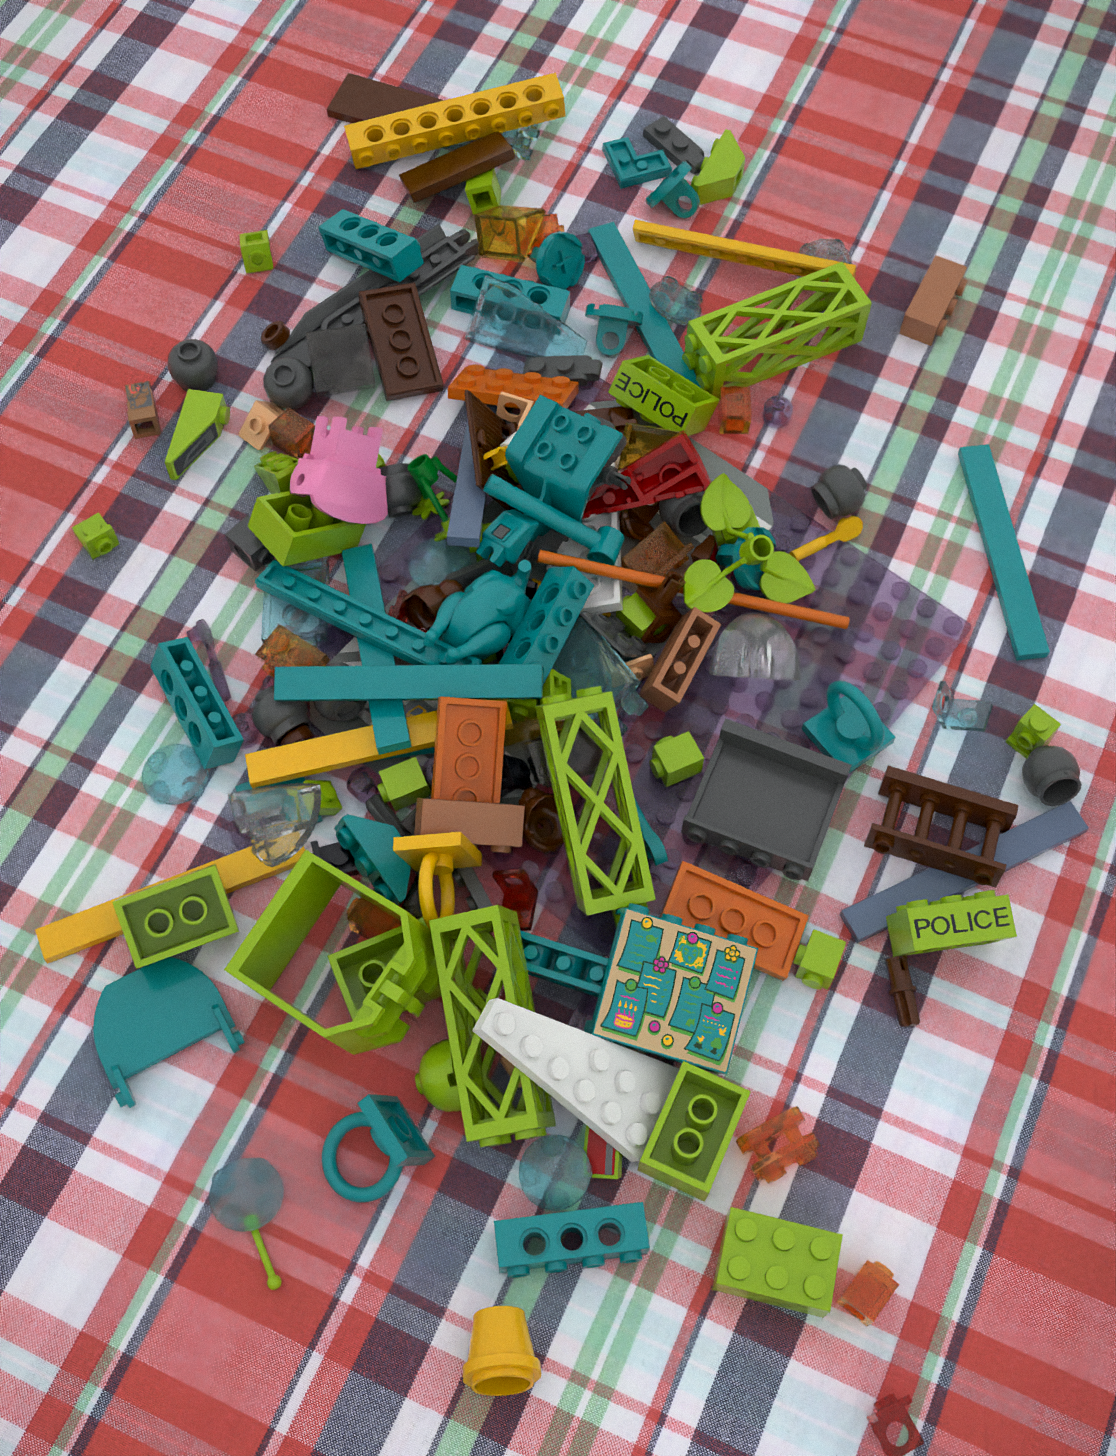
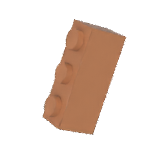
M935 255L904 315L899 334L930 346L936 335L942 337L948 323L945 317L946 315L952 317L958 300L955 298L957 295L962 297L968 280L964 279L967 267Z
M696 607L683 615L676 624L638 696L663 712H667L678 705L721 624Z
M417 798L414 836L462 832L477 849L478 844L491 845L490 851L511 853V846L522 847L525 806Z

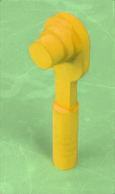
M856 516L843 517L839 520L835 531L823 537L820 536L790 551L789 554L797 561H800L826 548L827 545L837 540L847 542L861 533L863 522Z

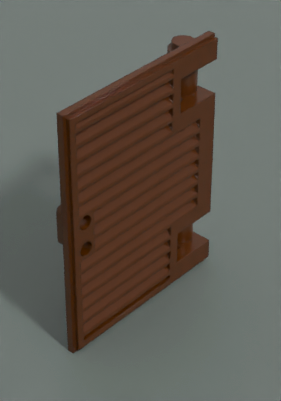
M465 390L464 395L476 486L483 491L490 475L494 474L524 491L521 484L508 476L509 472L505 468L506 464L491 470L490 468L494 466L493 459L489 457L484 460L483 458L485 453L500 447V444L505 441L502 433L507 437L517 432L518 424L516 422L505 423L473 393ZM490 496L506 510L514 509L522 513L521 511L506 504V502H503L493 496Z

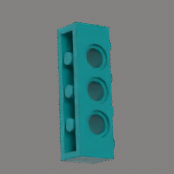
M340 210L318 227L327 251L395 281L401 282L424 264L420 252L421 246L417 239L347 210Z
M460 265L450 289L452 310L558 336L562 333L570 311V291L510 277L505 274L485 271L476 267Z
M574 566L549 567L499 664H542L544 685L594 584Z
M185 637L158 643L150 667L204 769L234 762L244 739L190 639Z
M520 930L528 975L598 998L608 958Z
M643 1202L494 1221L499 1273H507L508 1278L529 1276L530 1269L545 1268V1273L563 1272L568 1270V1264L582 1263L583 1268H596L604 1266L606 1259L619 1258L620 1263L623 1264L639 1262L642 1260V1255L648 1254L650 1249ZM604 1228H612L618 1233L619 1241L612 1246L604 1245L599 1240V1232ZM567 1233H576L581 1237L583 1243L579 1249L570 1251L563 1247L561 1239ZM532 1237L541 1239L545 1244L544 1251L536 1256L530 1255L524 1250L525 1242Z

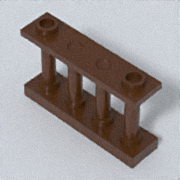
M888 765L878 791L879 795L888 797L881 825L872 823L864 847L874 849L881 854H890L970 879L980 885H989L996 888L1007 865L994 861L999 834L1010 829L1017 816L1019 805ZM901 802L921 807L914 836L894 830ZM934 812L953 817L947 846L927 840ZM967 822L986 827L981 856L961 850Z

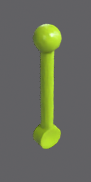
M250 1215L244 1220V1226L253 1235L268 1275V1288L277 1290L281 1286L282 1280L280 1276L275 1275L258 1230L260 1220L255 1215Z

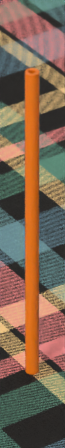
M539 550L537 558L539 563L558 567L574 566L580 572L658 588L665 579L664 576L545 550ZM681 587L678 593L683 594V587ZM734 592L732 599L728 603L842 629H847L850 618L737 592Z

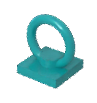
M842 680L834 681L828 686L826 692L828 707L803 723L801 729L822 754L851 764L849 773L893 744L896 738L883 724L875 707L865 694L851 683Z
M368 1094L357 1103L362 1112L352 1113L342 1118L329 1131L322 1149V1168L331 1188L343 1198L359 1203L377 1200L395 1186L402 1173L403 1166L425 1165L435 1157L397 1096ZM357 1127L372 1128L370 1133L375 1144L385 1155L390 1156L388 1168L383 1177L377 1183L368 1187H356L349 1184L342 1177L337 1166L336 1155L340 1141L350 1130Z

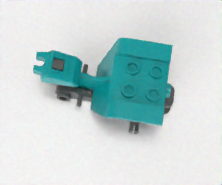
M542 395L538 397L506 449V460L526 493L581 523L586 504L597 487L603 484H614L626 490L628 488L626 484L630 485L631 483L630 477L619 473L617 468L611 466L627 443L626 437L616 430L613 423L598 416L594 417L589 413L581 416ZM511 509L503 511L482 533V541L476 553L487 560L493 552L489 560L498 567H501L506 560L511 564H515L519 557L526 560L530 559L543 566L548 564L537 562L539 550L557 553L562 542H568L569 538L530 516Z

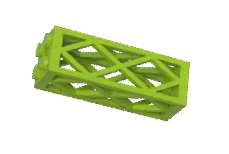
M840 262L688 321L687 335L684 338L685 351L682 359L689 370H694L700 387L713 396L721 398L861 342L872 302L844 263ZM829 278L828 282H821L822 280ZM803 290L817 291L794 310H789ZM771 301L764 308H754L755 306ZM736 316L751 317L730 335L722 336ZM765 318L771 319L766 323L758 325ZM827 326L830 327L817 346L804 345ZM783 327L780 333L770 336L773 330ZM796 338L790 344H781L783 342ZM764 353L751 372H738L740 368L758 354ZM790 355H799V356H796V357H794V358H791V359H789V360H786V361L782 362L784 359H786V358H787L788 356H790ZM724 381L731 382L723 386Z
M601 686L576 690L577 697L569 699L567 693L542 697L543 704L535 706L577 907L587 916L627 907L629 903L640 904L656 900L612 691L602 692ZM597 712L600 727L587 714ZM565 719L558 737L555 721ZM579 726L602 750L590 787L567 764ZM611 780L619 818L604 803ZM568 782L585 799L577 824ZM599 815L621 838L608 876L586 855ZM625 851H627V855H626V857H625V860H624V863H623V866H622V869H621L619 878H618L617 883H616V885H615L614 883H615V880H616V877H617L619 868H620V866H621V863H622V860H623ZM586 869L603 886L602 888L590 890ZM631 871L633 881L627 882V879Z
M494 905L429 920L466 1141H479L481 1148L512 1143L511 1135H515V1140L546 1136L545 1128L556 1126L551 1095L515 1066L505 1094H503L488 1077L497 1051L488 1045L482 1062L480 1046L483 1039L472 1031L476 1024L475 1020L478 1021L487 1002L498 998L502 985L504 986L506 997L504 1001L535 1012L517 912L500 905ZM470 937L475 943V947L466 969L463 952ZM483 953L497 968L486 1000L472 985ZM471 998H472V999L477 1003V1005L482 1009V1012H481V1011L478 1009V1007L472 1002ZM521 1079L523 1091L517 1108H515L512 1102ZM488 1092H489V1093L494 1097V1099L500 1104V1108H499V1109H498V1107L492 1102V1100L489 1098Z

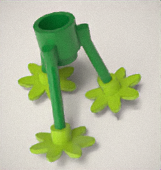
M423 454L411 461L407 467L422 495L421 501L417 505L418 508L413 510L412 515H421L423 520L427 519L431 512L439 515L444 531L435 535L434 541L439 542L447 539L450 518H448L443 507L448 505L449 500L443 499L445 496L443 491L435 495L431 485L439 479L438 470L455 484L457 475L445 467L437 456L430 459L427 454Z

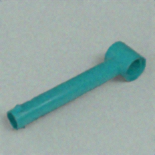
M494 474L490 475L483 488L484 492L506 502L511 507L590 549L587 555L588 560L615 565L625 540L624 535L619 530L609 526H602L598 531H595L523 490L514 487Z

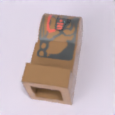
M150 381L125 385L128 400V421L134 438L138 439L162 434ZM153 422V425L149 428L143 429L137 426L138 423Z

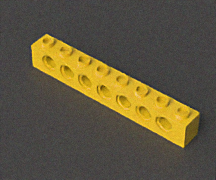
M555 72L345 125L344 128L356 170L476 140L496 131L503 133L565 117V103Z

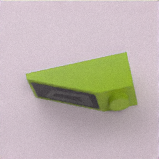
M188 389L165 459V465L171 480H177L221 436L224 424L227 425L229 423L230 408L226 406L223 394Z

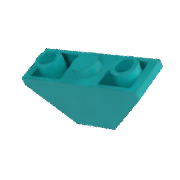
M349 814L343 816L334 828L338 842L344 849L350 851L355 859L357 870L363 877L369 879L374 887V891L399 906L406 899L411 867L393 851V837H401V835L393 825Z

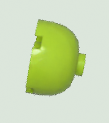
M449 1039L433 1044L424 1053L420 1061L419 1073L415 1075L418 1092L421 1095L424 1094L427 1101L435 1108L445 1112L461 1111Z

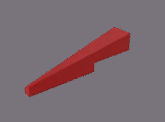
M682 430L619 470V473L631 479L630 485L626 484L628 486L626 490L614 484H603L597 487L586 504L582 519L589 518L591 514L612 513L653 504L661 500L680 498L702 491L705 492L711 480L698 452L685 431Z

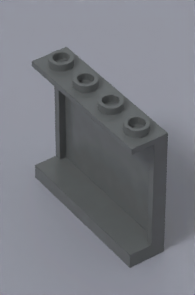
M725 718L718 742L689 812L683 819L681 833L685 834L693 842H706L714 845L727 855H740L748 858L756 866L762 868L771 867L782 871L790 879L808 881L852 765Z

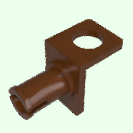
M668 571L658 588L638 587L636 593L656 616L641 638L643 643H663L682 617L672 603L681 587L686 583L677 572ZM666 624V627L662 632H660L657 635H653L654 632L660 626Z

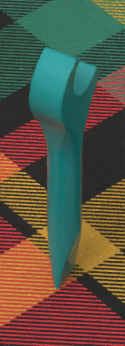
M635 799L647 858H653L655 866L667 862L668 857L662 841L650 827Z

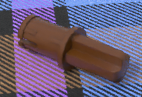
M902 955L901 958L900 956L885 959V964L891 985L889 995L894 997L899 1025L908 1028L918 1025L920 1019L914 996L917 987L912 984L908 958Z

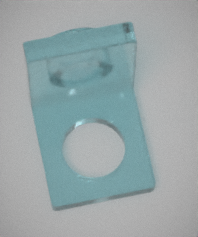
M940 681L932 704V709L943 729L985 732L993 708L991 701L955 699L946 681ZM944 696L945 705L944 709L942 710V698Z

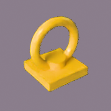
M462 832L393 837V851L416 872L419 871L418 890L420 908L425 924L430 930L429 920L438 918L433 897V875H438L441 889L439 918L454 915L455 891L452 876L453 868L482 866V853Z

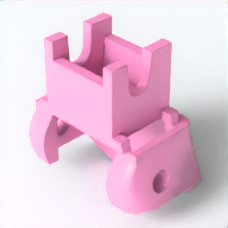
M317 416L310 454L305 453L303 458H299L298 465L291 475L290 494L301 497L310 496L311 502L318 510L344 522L371 524L384 520L388 514L386 476L381 475V469L376 468L383 429L369 427L366 436L363 435L364 428L353 426L352 431L346 430L347 418L333 417L331 429L327 430L328 417Z

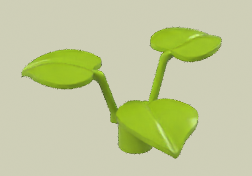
M725 473L717 476L703 494L700 505L701 517L710 530L718 532L726 528L729 535L745 539L746 541L740 546V559L722 572L714 561L708 559L698 560L687 568L683 578L686 582L683 586V596L687 608L692 609L696 607L704 613H709L725 607L734 594V586L725 576L743 564L756 565L760 563L759 569L764 573L760 577L759 584L761 591L769 600L788 604L813 593L816 589L809 574L793 556L782 551L773 552V543L765 535L754 537L752 532L746 534L734 530L743 527L747 523L751 513L750 504L742 490Z

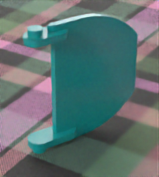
M173 957L146 965L106 985L98 1000L94 1016L93 1032L96 1050L113 1089L119 1087L121 1091L115 1094L120 1107L128 1105L131 1108L137 1105L126 1079L222 1030L233 1053L240 1051L239 1046L245 1043L239 1030L232 1033L231 1028L235 1027V1023L213 982L198 968Z

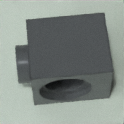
M247 515L229 530L225 536L230 550L256 572L263 565L271 563L274 556L247 527L250 516Z

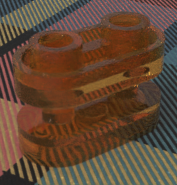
M798 1106L753 1128L735 1141L743 1155L754 1151L759 1161L750 1167L757 1181L765 1179L770 1184L787 1174L784 1169L787 1166L797 1162L799 1167L819 1156L816 1150L821 1144L814 1132L803 1136L797 1127L806 1120ZM785 1134L790 1143L771 1153L767 1143Z

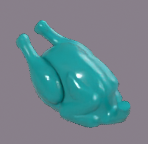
M521 560L518 564L517 572L511 577L499 571L490 570L475 579L466 587L464 592L459 591L449 595L442 602L433 625L425 633L423 644L426 647H433L441 636L443 642L456 647L450 648L446 652L445 662L449 665L455 664L469 656L485 660L503 649L509 642L511 635H514L531 603L529 597L525 595L532 571L531 563L528 560Z

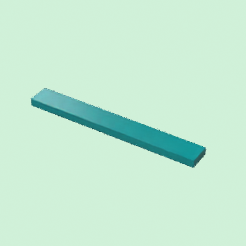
M614 221L588 229V238L624 306L634 310L633 315L637 311H641L644 315L642 325L635 327L650 356L700 387L694 370H689L682 359L684 352Z
M986 444L960 447L958 451L959 460L1016 661L1045 658L1049 655L1050 650L990 446Z
M372 543L341 550L349 596L386 613ZM357 637L362 666L396 665L394 655ZM403 700L368 701L378 754L412 747Z
M273 560L255 579L257 588L412 665H449L445 662L446 652L450 648H456L439 639L433 647H426L423 644L425 632L289 566L283 567L276 560ZM469 656L452 665H482V660Z
M542 664L275 667L274 700L277 702L438 700L440 696L480 700L542 699L543 697Z

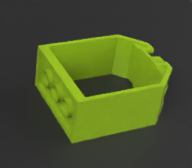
M308 850L304 851L224 969L307 1027L353 1055L401 1042L411 1027L399 1019L404 1009L419 1017L426 1006L413 997L415 992L420 988L431 995L439 984L431 931L403 908ZM340 885L401 921L404 943L377 979L362 1002L363 1005L353 1021L326 1028L272 992L271 988Z

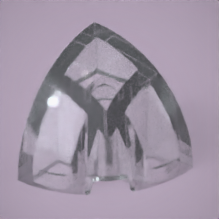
M749 612L735 618L720 635L711 657L709 675L801 680V668L796 646L787 630L777 620L768 615Z
M282 784L228 794L230 807L240 833H247L251 837V852L262 863L270 867L280 865L293 857L305 845L315 828L320 812V784Z

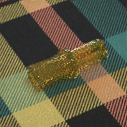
M526 716L524 721L514 723L513 729L505 730L504 747L529 739L532 742L536 741L537 737L541 736L538 718ZM562 720L555 721L557 731H561L563 726Z

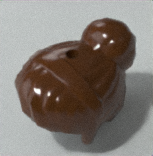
M446 579L439 585H423L412 590L402 599L405 616L416 627L429 630L445 598L454 592H464L462 584L456 580Z
M529 787L524 790L518 802L519 805L525 806L523 838L530 847L538 852H543L544 854L555 852L564 845L554 794L545 793L536 787Z

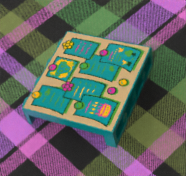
M629 903L628 908L616 909L615 914L620 916L593 1019L586 1020L584 1032L618 1045L680 1063L685 1061L700 1069L727 1075L758 948L747 945L748 939L738 935L727 934V938L714 935L716 929L706 925L695 924L694 928L682 925L683 919L677 916L662 914L661 918L649 915L650 909L641 905Z

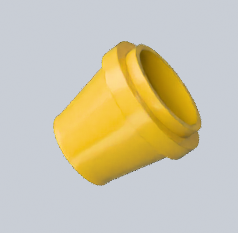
M493 1306L481 1309L473 1315L468 1360L463 1365L462 1370L464 1384L471 1387L475 1393L487 1396L514 1395L531 1389L534 1383L541 1378V1363L535 1357L525 1312L522 1309L513 1306Z

